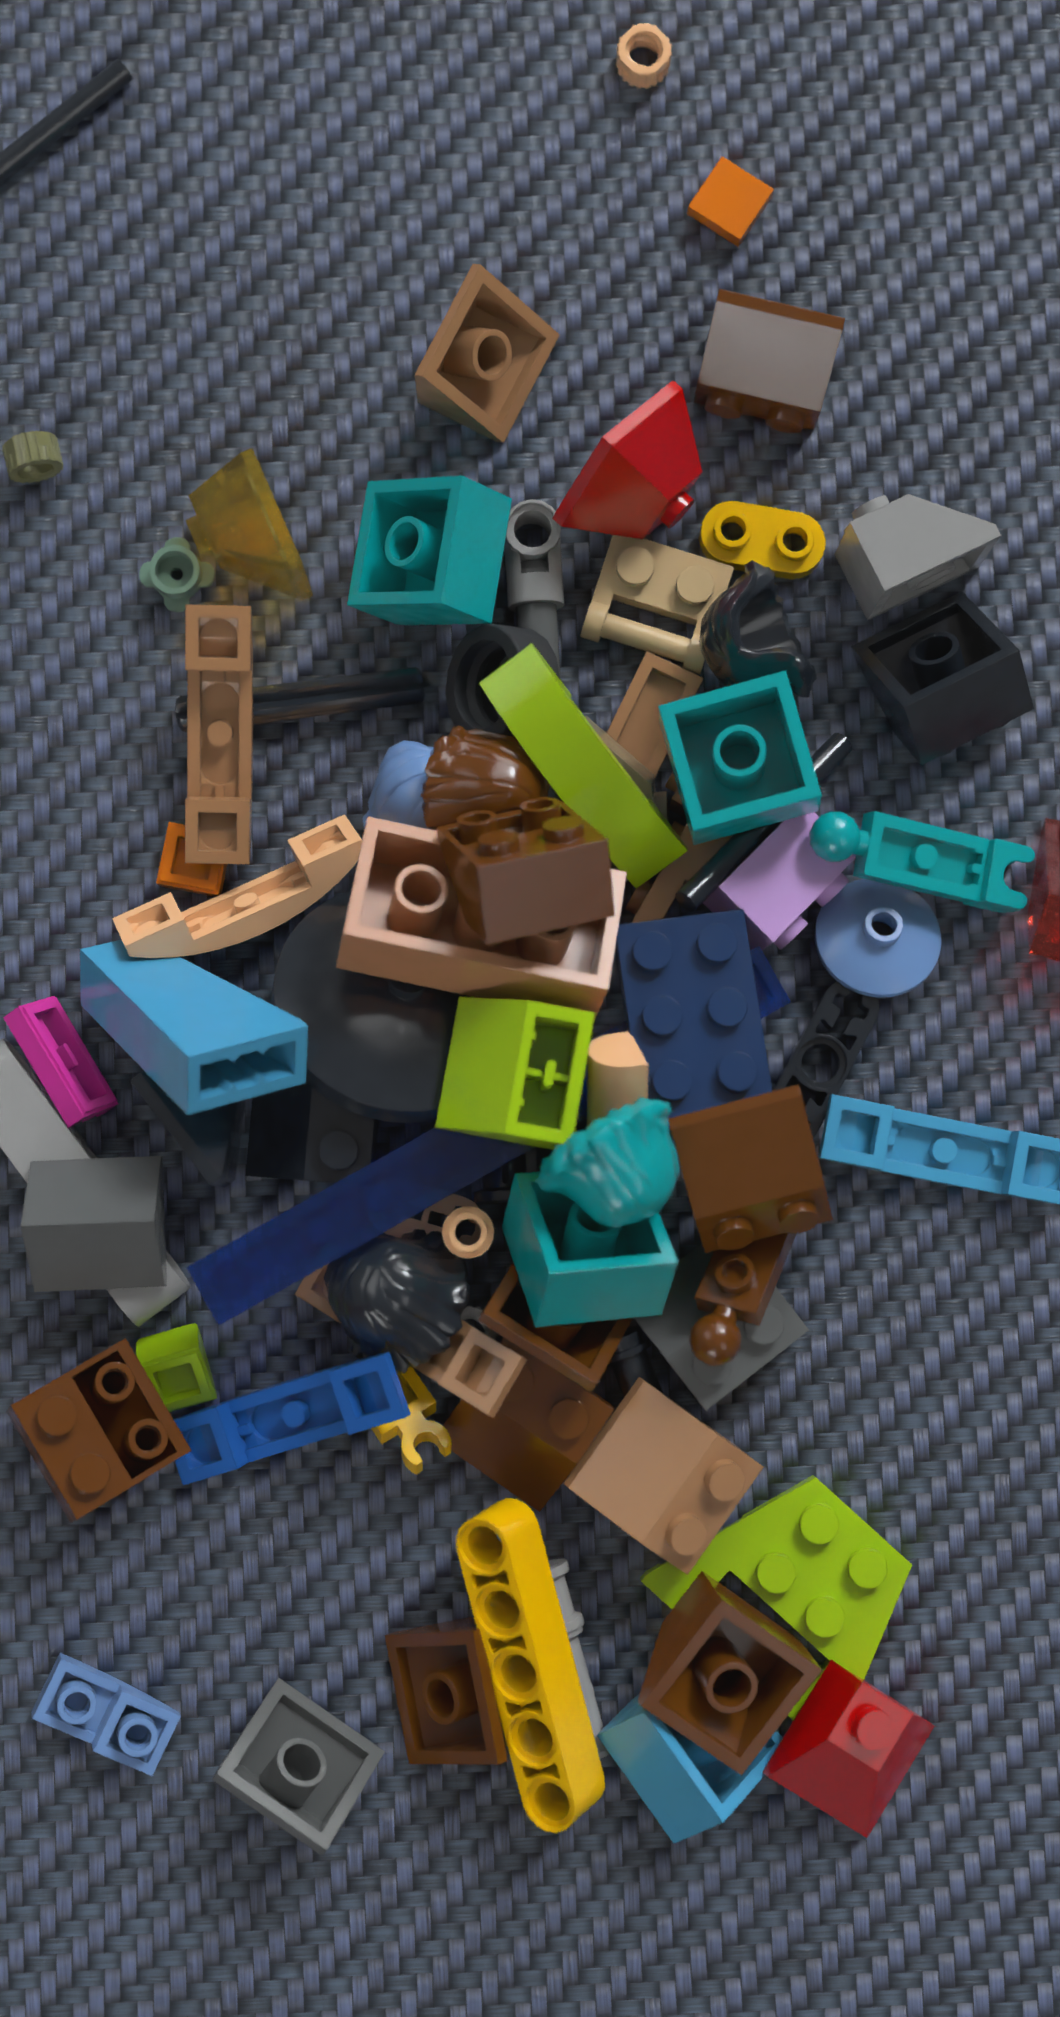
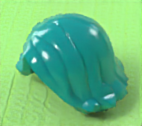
M640 1097L634 1104H625L620 1110H610L605 1118L593 1120L586 1131L573 1133L563 1144L556 1145L555 1151L551 1156L542 1161L541 1172L536 1180L540 1188L547 1193H563L569 1196L595 1221L608 1227L615 1228L634 1222H641L659 1212L673 1193L680 1169L676 1148L669 1133V1120L667 1117L672 1112L669 1103Z

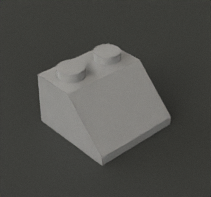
M909 494L889 502L887 496L884 495L866 502L852 512L854 520L850 521L844 529L845 533L834 555L868 621L979 568L1001 537V534L994 523Z

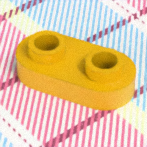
M739 501L722 502L710 509L703 519L699 535L700 546L707 559L733 566V570L744 572L745 564L754 560L765 567H769L775 572V577L784 579H799L809 575L818 566L825 550L824 532L819 523L811 516L801 512ZM727 523H736L742 528L744 536L736 541L728 540L722 535L721 527ZM791 533L798 534L804 539L805 548L797 552L790 551L785 547L783 537Z

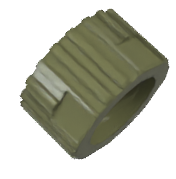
M24 432L11 437L2 446L8 476L14 482H40L56 476V474L61 473V470L64 469L57 437L51 432Z

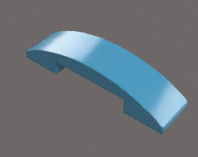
M834 1094L829 1095L818 1158L915 1179L1060 1205V1139L1023 1131H1008L896 1109L895 1106Z

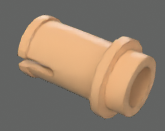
M464 1206L455 1209L447 1216L443 1224L442 1237L445 1246L451 1253L460 1258L471 1259L481 1256L489 1249L494 1239V1227L492 1220L484 1211L477 1207ZM473 1220L479 1224L481 1236L475 1244L464 1245L458 1240L456 1230L461 1222Z

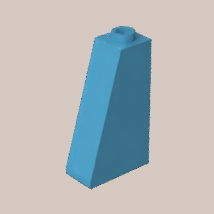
M122 940L80 949L81 1006L187 1115L306 1083L308 1025L301 1019L181 957H129Z

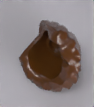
M458 725L451 729L449 736H442L434 743L424 770L426 780L422 784L421 798L423 803L421 808L424 812L426 827L429 830L437 831L436 827L457 823V818L468 812L492 811L496 814L520 810V805L527 800L548 797L550 784L515 736L480 729L465 730L462 726Z

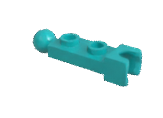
M829 811L822 814L814 821L810 829V845L815 854L829 862H841L853 854L856 855L853 871L854 877L963 902L964 905L994 912H1017L1027 905V898L1023 893L1014 891L1006 885L1004 871L1006 866L1013 864L1015 861L1021 863L1032 862L1035 858V852L1029 846L1001 839L989 840L877 811L863 813L861 830L852 817L839 811Z

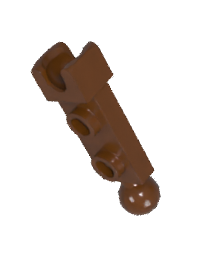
M785 1232L754 1240L741 1249H719L713 1251L695 1294L698 1309L712 1313L698 1319L691 1328L689 1344L691 1351L697 1359L708 1366H722L733 1361L740 1351L742 1339L740 1329L736 1323L739 1320L760 1326L796 1234Z

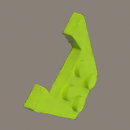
M812 1475L718 1531L688 1575L666 1561L646 1570L640 1577V1580L668 1607L673 1609L701 1571L717 1582L728 1571H731L810 1642L827 1660L820 1667L822 1669L821 1673L788 1714L794 1721L831 1659L863 1680L865 1679L912 1564L821 1481Z

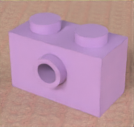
M815 812L783 821L703 902L713 913L744 909L750 951L754 955L772 943L780 950L783 949L808 924L800 916L814 900L823 907L849 882V879L842 871L856 858V855L853 854L841 862H829L817 856L810 845L809 832L814 821L819 818Z

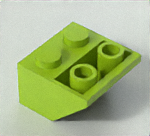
M459 997L435 1128L555 1150L556 1145L563 1144L575 1131L595 1013L529 1000Z

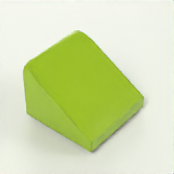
M196 1323L137 1340L136 1356L169 1412L217 1399V1392L204 1344Z

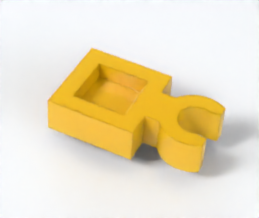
M409 1366L406 1373H397L411 1415L371 1429L381 1444L398 1435L401 1439L402 1460L405 1466L417 1475L423 1471V1461L415 1451L416 1446L421 1442H432L438 1447L440 1453L446 1457L451 1454V1438L448 1431L441 1424L425 1419L436 1412V1400L413 1367Z

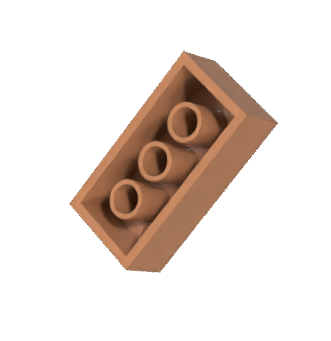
M368 816L336 968L477 998L529 1000L594 1012L595 1021L609 988L627 872L611 869L615 916L486 945L465 922L438 841L437 831Z

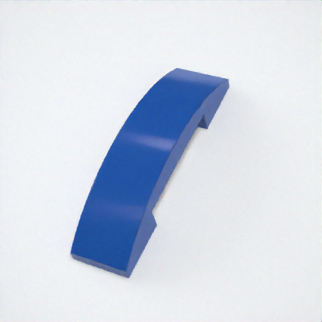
M390 1352L357 1359L293 1378L174 1419L192 1450L175 1460L182 1484L187 1485L236 1470L249 1462L348 1432L350 1435L408 1417L411 1413Z

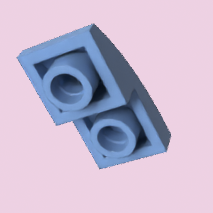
M59 1653L31 1711L33 1720L92 1744L93 1752L153 1776L181 1717L180 1712L152 1696L62 1653Z

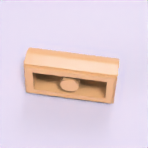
M629 1032L603 1035L590 1042L587 1057V1128L593 1120L605 1118L610 1110H620L625 1104H634L640 1097L648 1099V1064Z

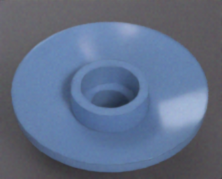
M860 879L846 884L836 896L821 908L815 924V946L820 961L827 972L847 989L869 997H894L915 989L931 974L941 950V932L937 918L930 906L919 894L913 890L867 879ZM872 923H885L892 929L893 933L888 936L879 935L872 928Z

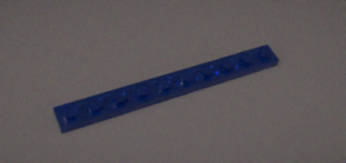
M757 946L750 950L762 1019L791 1001L760 946ZM626 1021L594 1039L607 1034L627 1032ZM587 1062L576 1123L587 1118ZM433 1128L186 1268L219 1326L536 1146Z

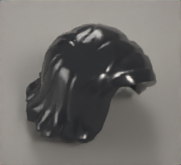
M751 560L745 564V573L729 589L722 592L704 614L701 621L699 638L701 653L711 671L725 687L786 671L792 692L800 697H809L811 685L817 679L814 666L808 662L801 652V642L787 629L788 616L783 610V598L777 595L778 585L774 583L775 572L769 567Z
M414 1229L413 1232L405 1233L400 1238L380 1236L367 1239L355 1247L341 1251L332 1257L323 1277L329 1304L343 1325L346 1335L353 1341L351 1352L357 1358L390 1352L396 1373H406L409 1366L417 1367L420 1364H425L431 1359L432 1355L445 1352L450 1347V1337L463 1327L460 1317L465 1307L469 1304L471 1296L470 1284L466 1280L468 1271L465 1259L458 1258L445 1246L442 1233L439 1231H431L426 1234V1231L423 1229Z

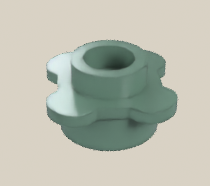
M173 537L167 540L165 546L154 554L151 562H145L141 566L139 578L145 587L155 588L164 597V604L169 611L178 613L185 611V605L190 604V598L200 588H208L213 584L215 571L210 563L200 562L190 550V545L186 539ZM179 569L183 572V577L180 580L172 579L171 574L174 570Z

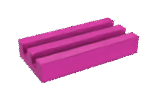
M51 996L18 1006L3 1017L68 1128L75 1126L81 1121H88L94 1116H101L118 1105L115 1095L57 997Z

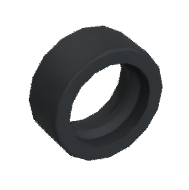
M482 624L468 632L456 647L447 670L445 694L448 713L454 726L460 725L465 730L480 729L514 736L502 717L498 718L495 707L479 683L499 667L506 654L511 659L530 643H533L561 680L557 657L548 640L533 629L497 624Z

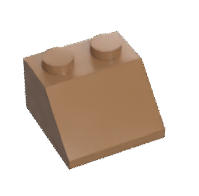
M639 1377L563 1484L642 1545L688 1575L759 1475L763 1466L727 1438Z

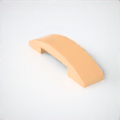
M344 814L288 839V844L295 858V861L183 912L180 911L170 892L112 919L129 957L173 958L229 947L259 936L285 923L322 898L357 863L362 839Z

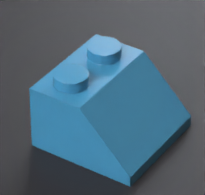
M639 1695L633 1698L597 1734V1737L673 1843L723 1823L765 1776L763 1770L783 1739L778 1730H776L741 1775L641 1707L638 1702Z

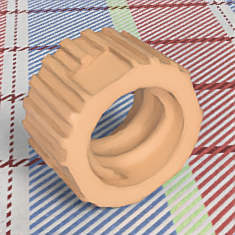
M649 23L632 25V28L619 38L617 45L616 67L618 68V74L623 77L622 80L624 82L627 81L630 86H637L640 89L641 87H645V89L649 88V86L655 87L658 82H662L670 68L672 55L670 38H667L656 25ZM636 48H648L657 53L658 59L652 66L640 65L632 60L630 53Z

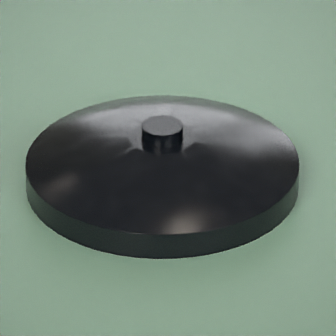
M352 890L339 894L311 911L288 937L277 962L271 1004L301 1019L308 1025L306 1082L325 1098L356 1114L387 1122L418 1123L437 1120L459 997H477L336 968Z

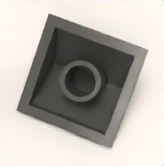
M163 1156L31 1161L20 1227L34 1292L167 1286Z
M278 1678L222 1760L212 1780L323 1856L385 1751Z

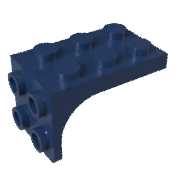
M744 909L619 924L615 953L627 1032H629L630 1036H633L648 1064V1099L668 1102L672 1110L667 1117L669 1119L772 1092ZM669 1125V1133L674 1144L673 1136Z

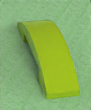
M530 643L480 681V686L499 715L561 800L608 839L610 860L620 871L627 872L626 878L636 889L688 851L687 846L650 797L647 799L572 701L571 693L533 643Z

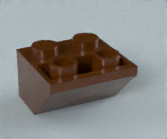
M550 797L530 799L520 805V810L496 814L492 811H472L460 815L457 818V823L436 827L438 841L465 922L486 945L615 916L608 839L558 799Z
M126 1338L10 1405L6 1411L70 1523L80 1519L192 1451Z

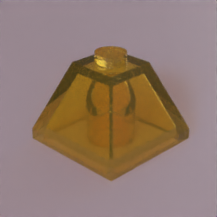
M253 448L245 450L189 495L197 515L185 521L200 555L213 551L220 569L299 600L307 599L313 596L302 560Z

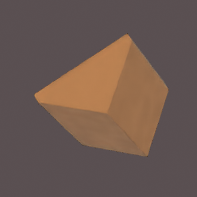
M472 264L415 373L418 403L496 442L504 443L560 334L481 264Z

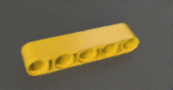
M505 1498L467 1520L459 1528L456 1536V1549L476 1627L480 1630L488 1657L497 1707L523 1807L529 1819L537 1827L546 1832L558 1833L570 1827L602 1797L605 1789V1778L539 1523L534 1512L527 1504L518 1499Z

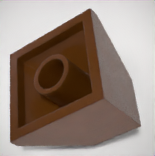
M513 1262L480 1314L478 1321L592 1392L633 1318L535 1327Z

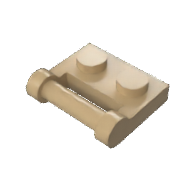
M613 535L580 637L598 643L600 637L682 662L684 663L682 668L700 674L705 661L699 644L701 621L710 605L722 592L727 590L734 567L647 539L641 540ZM612 600L695 625L692 639L610 614L609 610Z

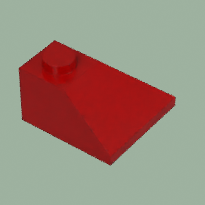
M672 380L602 436L553 515L552 519L561 527L641 540L661 523L670 529L679 522L695 501L688 493L703 472L682 387Z
M831 1659L764 1768L763 1773L868 1838L935 1725Z

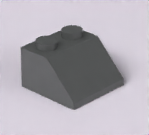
M701 1242L678 1260L662 1315L635 1317L634 1320L698 1403L705 1410H708L808 1332L809 1329L775 1287L760 1326L737 1321L736 1325L740 1329L742 1339L740 1351L733 1361L722 1366H708L697 1359L691 1351L689 1344L691 1328L698 1319L712 1314L699 1310L695 1300V1294L713 1251L705 1253Z

